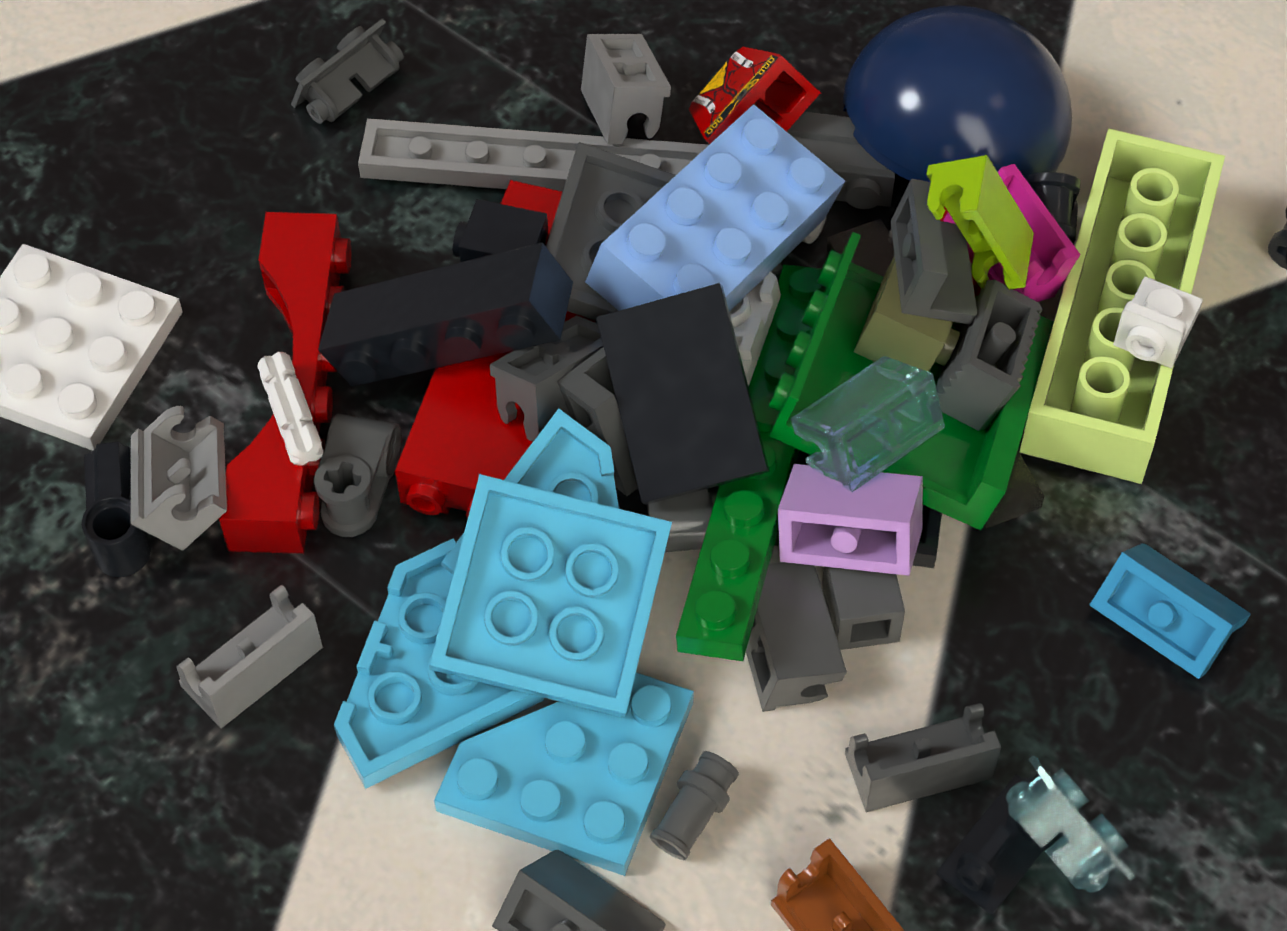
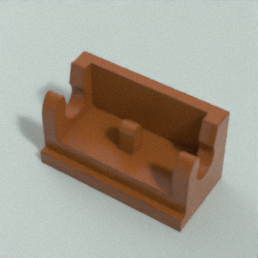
M830 838L814 848L810 857L811 863L801 873L796 875L791 868L783 873L778 882L777 896L771 900V906L791 931H904Z

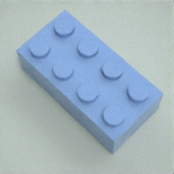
M753 104L601 243L585 283L618 311L720 283L723 286L730 312L825 219L845 180Z

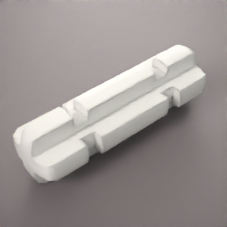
M277 352L272 356L262 357L257 367L264 389L268 394V400L281 436L284 439L290 461L295 465L302 466L309 461L319 460L323 455L322 442L317 428L313 424L310 409L300 382L296 378L290 356L284 352Z

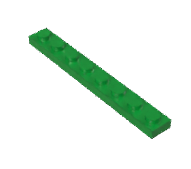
M783 265L778 282L781 297L748 386L770 472L719 485L676 633L678 652L742 662L744 660L779 529L778 508L793 465L796 464L799 449L769 436L778 411L769 408L768 404L783 371L793 375L795 370L784 363L799 330L807 333L810 331L811 327L802 324L801 320L815 289L822 292L826 290V287L816 283L821 268Z

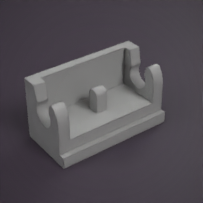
M587 34L581 92L606 143L623 144L628 132L627 121L636 113L646 115V120L643 124L644 132L647 138H652L660 127L664 97H670L671 86L643 35Z
M175 406L164 411L144 431L138 428L131 435V524L183 551L227 511L224 423L212 416H208L198 422L192 431L178 433L172 428L180 424L184 418V407Z
M280 585L270 593L273 607L195 667L193 661L190 658H186L176 666L180 676V686L221 729L323 648L314 614L303 603L294 608L288 598L289 594L283 585Z

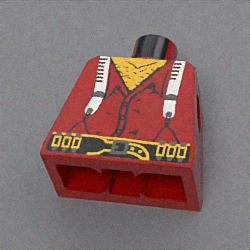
M741 47L719 71H716L709 77L705 88L691 102L689 111L703 138L711 144L753 104L787 132L821 92L780 54Z

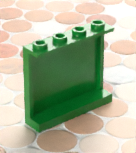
M852 232L842 254L834 250L829 252L816 283L826 287V290L822 292L815 289L801 320L802 324L811 327L810 331L807 333L799 330L784 364L795 370L793 375L783 371L769 401L768 407L778 411L769 436L842 469L923 476V505L981 530L1006 493L1054 321L1039 315L1038 327L1034 331L1036 335L1032 339L1033 344L1029 348L1031 352L1028 354V361L1024 365L1026 369L1023 371V378L1019 382L1021 386L987 428L977 431L933 407L931 400L943 367L942 365L934 362L922 384L853 352L883 276L851 262L861 235ZM952 323L951 328L955 329L956 325Z

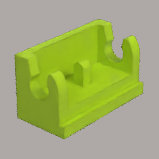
M984 155L928 165L927 177L931 181L927 199L928 208L936 220L942 219L945 213L944 206L974 252L971 272L978 286L985 288L986 282L989 280V269L994 264L1000 262L1003 266L1004 282L1008 289L1024 288L1034 232L989 157Z

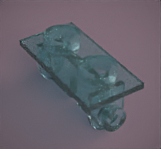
M1032 756L1029 761L1040 776L1030 784L1025 781L1019 782L1008 791L1006 801L1010 804L1008 808L1009 815L1024 828L1041 848L1060 832L1064 834L1045 852L1077 889H1086L1090 893L1099 891L1106 885L1109 879L1108 873L1116 866L1119 867L1130 881L1136 877L1119 854L1129 845L1111 822L1102 813L1091 820L1081 809L1089 799L1069 774L1061 768L1054 775H1051L1035 756Z

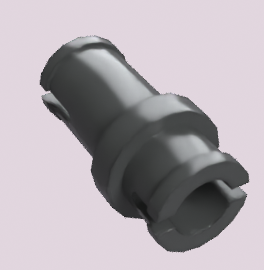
M703 751L696 767L692 771H684L677 781L680 791L658 827L651 833L650 839L669 855L680 860H686L690 854V849L714 812H723L730 801L727 791L739 775L737 769L719 755Z

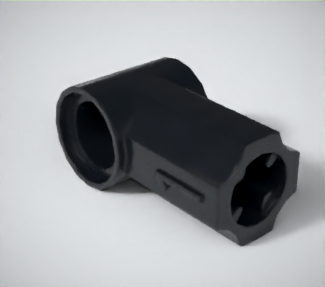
M119 441L97 444L92 452L84 455L86 511L83 514L81 525L99 569L112 577H126L142 569L149 560L151 553L146 532L131 524V447L125 446ZM124 533L120 538L108 540L114 535Z

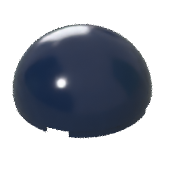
M952 5L927 8L894 21L876 34L863 48L850 70L844 88L843 111L848 113L855 126L853 136L857 142L876 161L909 181L917 179L931 182L927 177L928 165L984 155L989 157L997 172L1001 167L1015 164L1025 179L1034 173L1056 172L1066 154L1072 127L1070 95L1062 71L1051 53L1040 40L1015 21L993 11L977 7Z

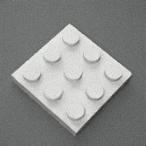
M22 244L0 276V417L93 451L96 445L100 444L183 313L179 298Z

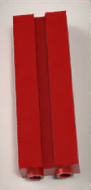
M510 180L501 204L547 213L549 234L563 191ZM567 311L565 322L578 314ZM578 315V316H580V317H582V318H585V319H587V320L592 321V322L595 323V320H592V319H590V318H587V317ZM513 351L435 368L395 469L401 503L407 504L414 510L427 515L448 514L450 508L466 511L468 519L479 474L504 480L532 444V441L526 437L523 425L524 413L517 403H515L517 409L516 419L508 424H505L501 419L497 407L495 377L490 375V364Z

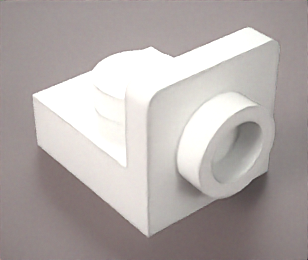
M1144 276L1133 300L1128 301L1122 311L1113 345L1129 351L1133 356L1141 360L1154 361L1172 369L1199 314L1203 299Z

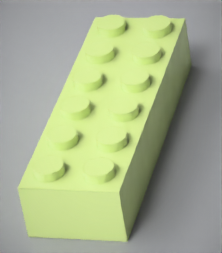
M1108 128L1075 248L1081 255L1068 274L1064 284L1029 409L1019 453L1142 484L1155 444L1173 368L1171 369L1154 361L1141 360L1133 356L1129 351L1114 346L1113 343L1122 311L1126 303L1133 300L1144 276L1192 294L1224 164V155Z

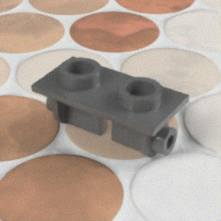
M381 19L368 30H365L362 26L356 27L338 44L337 49L339 52L326 62L321 57L310 62L296 77L299 85L291 105L296 108L307 100L309 102L306 106L307 111L315 122L319 124L325 120L333 122L358 102L363 95L350 80L355 77L370 92L392 74L396 73L400 68L399 62L404 59L401 49L394 42L389 41L385 44L380 39L386 22Z

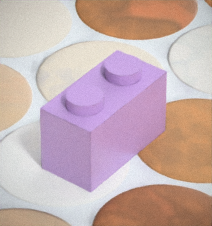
M794 464L778 508L780 562L910 576L922 532L923 476Z

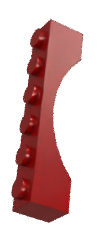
M266 212L258 259L267 296L282 313L293 335L292 363L295 375L300 382L310 409L313 424L316 426L318 434H320L321 423H330L332 417L333 396L331 387L326 386L327 372H337V370L318 351L334 293L345 291L343 286H339L340 274L350 273L351 241L350 238H341L337 214ZM274 414L251 444L227 464V511L219 518L228 551L304 554L307 530L317 529L319 496L317 492H312L315 472L319 467L321 458L317 461H309L302 466L293 464L290 461ZM320 438L324 453L326 447L324 438Z

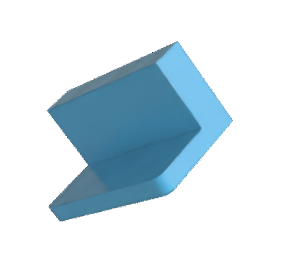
M1143 543L1121 553L1090 603L1092 608L1198 679L1207 673L1232 632L1242 627L1251 615L1247 610Z

